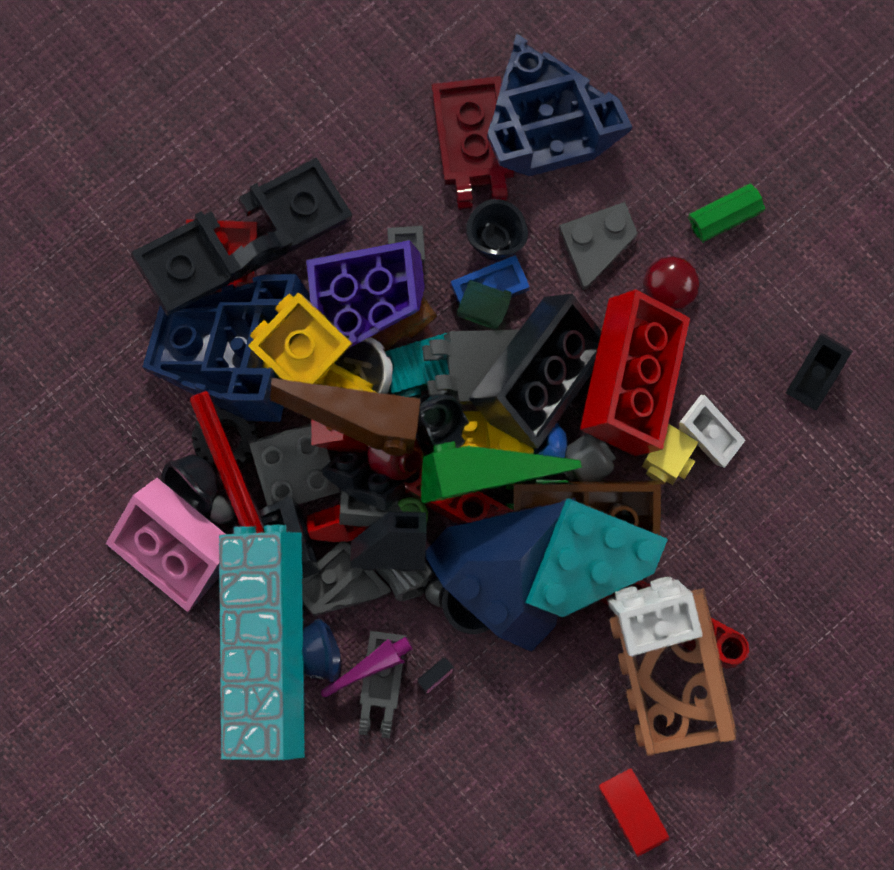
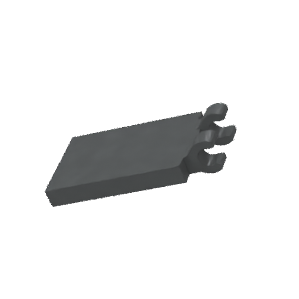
M519 330L449 331L444 335V340L429 341L430 345L422 346L424 361L447 360L449 375H436L434 377L435 380L427 381L429 396L435 394L453 395L461 405H473L469 397Z

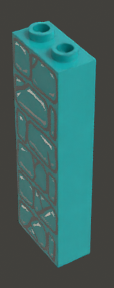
M265 525L264 533H256V527H234V534L219 535L221 759L287 760L305 758L302 657V533L287 532V525Z

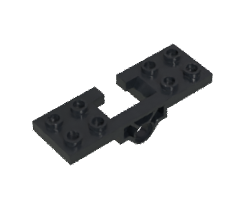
M317 157L261 186L257 183L250 186L249 192L239 197L238 203L248 217L261 210L274 232H267L266 235L253 240L244 248L241 245L233 254L228 255L216 235L220 231V224L212 211L205 215L202 211L195 214L193 221L131 252V258L167 316L352 220L353 214Z

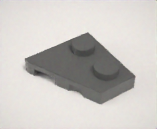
M625 202L559 225V232L583 290L588 289L604 269H607L638 235Z
M340 542L317 562L320 569L319 573L302 579V603L314 616L386 597L391 593V589L373 570L350 568L351 546L347 542Z

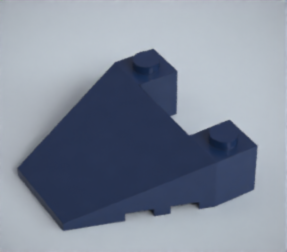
M264 274L254 277L253 282L235 287L233 284L221 288L222 292L203 297L169 316L165 314L160 305L142 366L145 371L193 395L207 391L214 405L246 421H281L284 406L270 400L272 378H280L272 368H262L263 360L248 345L253 341L250 337L252 331L262 321L265 320L269 324L278 314L275 310L276 306L288 294L294 297L297 293H301L310 302V294L296 274Z

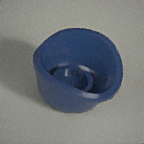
M316 619L312 624L303 629V672L312 679H326L333 683L337 680L341 669L340 650L330 627L321 619Z

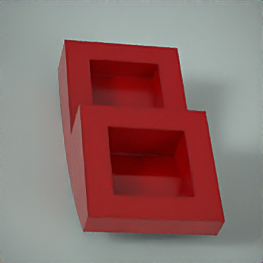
M340 504L307 515L308 534L310 539L330 542L352 541L368 527L339 524Z
M631 768L599 785L601 794L616 817L622 833L637 857L670 840L659 816Z

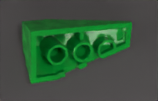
M455 442L443 443L433 446L434 453L423 457L421 500L422 504L458 497L485 488L493 489L514 484L518 481L524 482L582 468L580 460L475 446L456 448Z

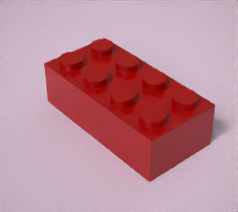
M636 289L609 298L580 426L581 431L633 456L663 450L690 317Z

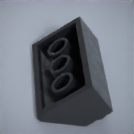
M573 293L544 297L469 397V400L490 425L533 449L539 448L592 374L601 330Z

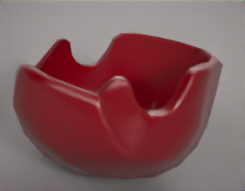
M676 256L659 258L648 267L643 279V285L648 295L674 310L683 309L694 301L700 288L695 268L684 258Z

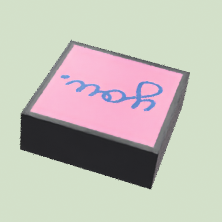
M442 658L418 678L417 686L427 695L454 671V666L447 658Z

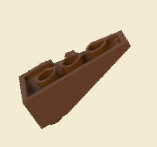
M656 480L514 484L513 511L535 506H546L559 503L567 498H575V501L660 536L661 484Z

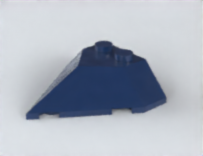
M516 34L487 134L488 141L499 166L526 176H533L597 158L632 130L630 120L619 98L610 92L605 95L591 86L588 78L547 52L539 53L527 45L528 40Z
M566 500L546 506H535L490 516L470 523L450 525L425 552L427 561L448 592L499 638L530 652L557 625L558 615L526 603V600Z

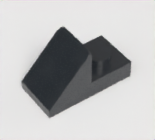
M821 333L789 385L786 394L817 411L853 350Z

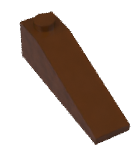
M272 378L271 401L374 449L383 450L386 454L393 456H402L405 453L413 454L421 399Z

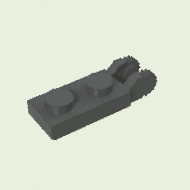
M370 631L367 656L387 639L395 643L404 638L405 635ZM403 663L363 679L360 705H362L359 726L360 735H367L371 724V707L385 708L384 720L381 723V738L390 739L394 710H397Z

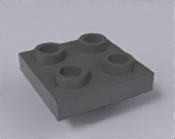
M311 423L249 441L267 506L280 502L288 496H291L297 504H301L339 492L338 487L323 476L322 469L331 461L327 449L311 445Z

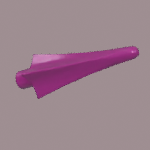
M406 636L395 643L387 639L354 668L322 689L321 696L327 697L361 679L404 663L401 656L413 649Z

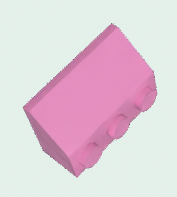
M156 478L132 496L105 544L184 610L189 612L219 578V535L225 533L160 479Z

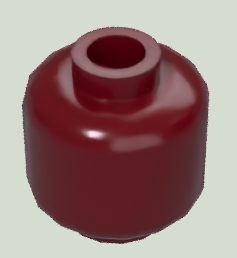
M416 438L413 454L405 453L402 456L389 455L383 450L368 446V462L375 472L391 479L405 480L415 474L422 464L423 453L421 445Z

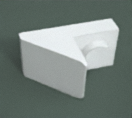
M702 394L679 423V430L698 441L697 445L715 465L723 468L726 467L745 442L741 434L713 403Z

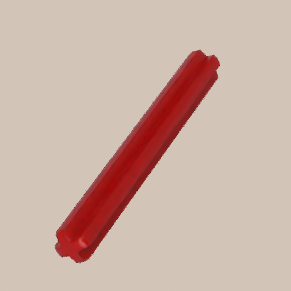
M204 391L193 395L190 398L191 405L240 527H256V533H264L209 393Z

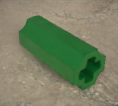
M750 183L690 213L688 219L695 236L704 243L763 213L765 206L759 191Z

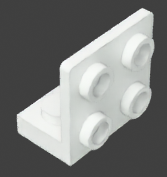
M663 577L651 581L650 587L639 590L636 587H626L615 592L614 597L607 599L609 607L619 618L629 656L703 636L693 594L680 581L673 580L672 577Z

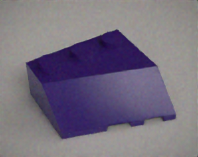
M410 240L306 260L310 303L353 343L350 347L407 318L420 309L425 288L421 253Z

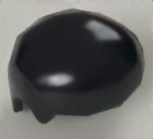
M435 394L430 396L419 408L417 437L431 449L435 445L455 442L456 448L463 446L465 439L462 437L464 427L469 424V421L463 413L461 403L451 395Z

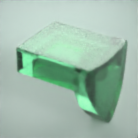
M469 280L457 310V316L489 327L490 330H502L508 316L512 292L505 289L500 291Z

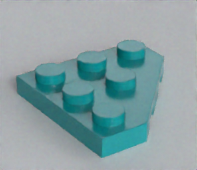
M567 498L526 603L561 617L567 616L654 574L668 539Z

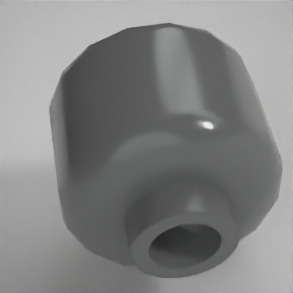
M587 433L568 445L565 455L567 459L580 460L582 468L565 472L571 482H576L577 480L580 482L600 481L613 471V460L617 457L608 443Z

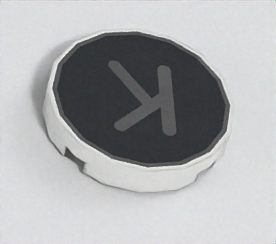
M369 337L348 348L334 363L373 385L372 390L375 392L388 393L392 382L393 365L390 357L386 356L383 350L385 348L380 342Z

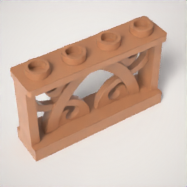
M704 588L691 591L703 635L702 637L694 638L696 648L693 651L687 652L678 643L670 645L674 653L681 659L691 663H703L704 671L695 674L687 682L682 700L668 693L650 677L656 661L666 647L646 652L639 668L636 655L629 656L627 653L618 616L615 614V617H610L614 639L621 638L624 651L618 654L621 672L623 675L629 674L632 688L627 689L629 707L631 711L637 710L640 722L639 725H635L637 743L639 747L645 746L647 756L718 741L736 740V727ZM695 686H703L707 690V696L700 699L695 694V704L690 703L692 689ZM644 691L657 702L649 709ZM675 713L682 715L681 727L674 735L663 736L655 730V716H666L667 724L665 727L673 722ZM689 718L716 721L717 728L687 733Z

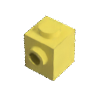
M668 424L663 450L649 453L642 467L648 470L646 474L651 479L656 480L660 484H665L667 481L673 485L678 476L685 480L696 462L690 456L696 448L698 441Z

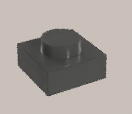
M423 226L387 228L388 244L410 240L421 253L422 264H425Z

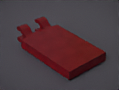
M501 76L431 84L445 185L455 184L458 210L472 208L471 187L491 185L492 199L507 201L506 197H508L505 178L514 177L515 171L499 166L487 138L502 85Z

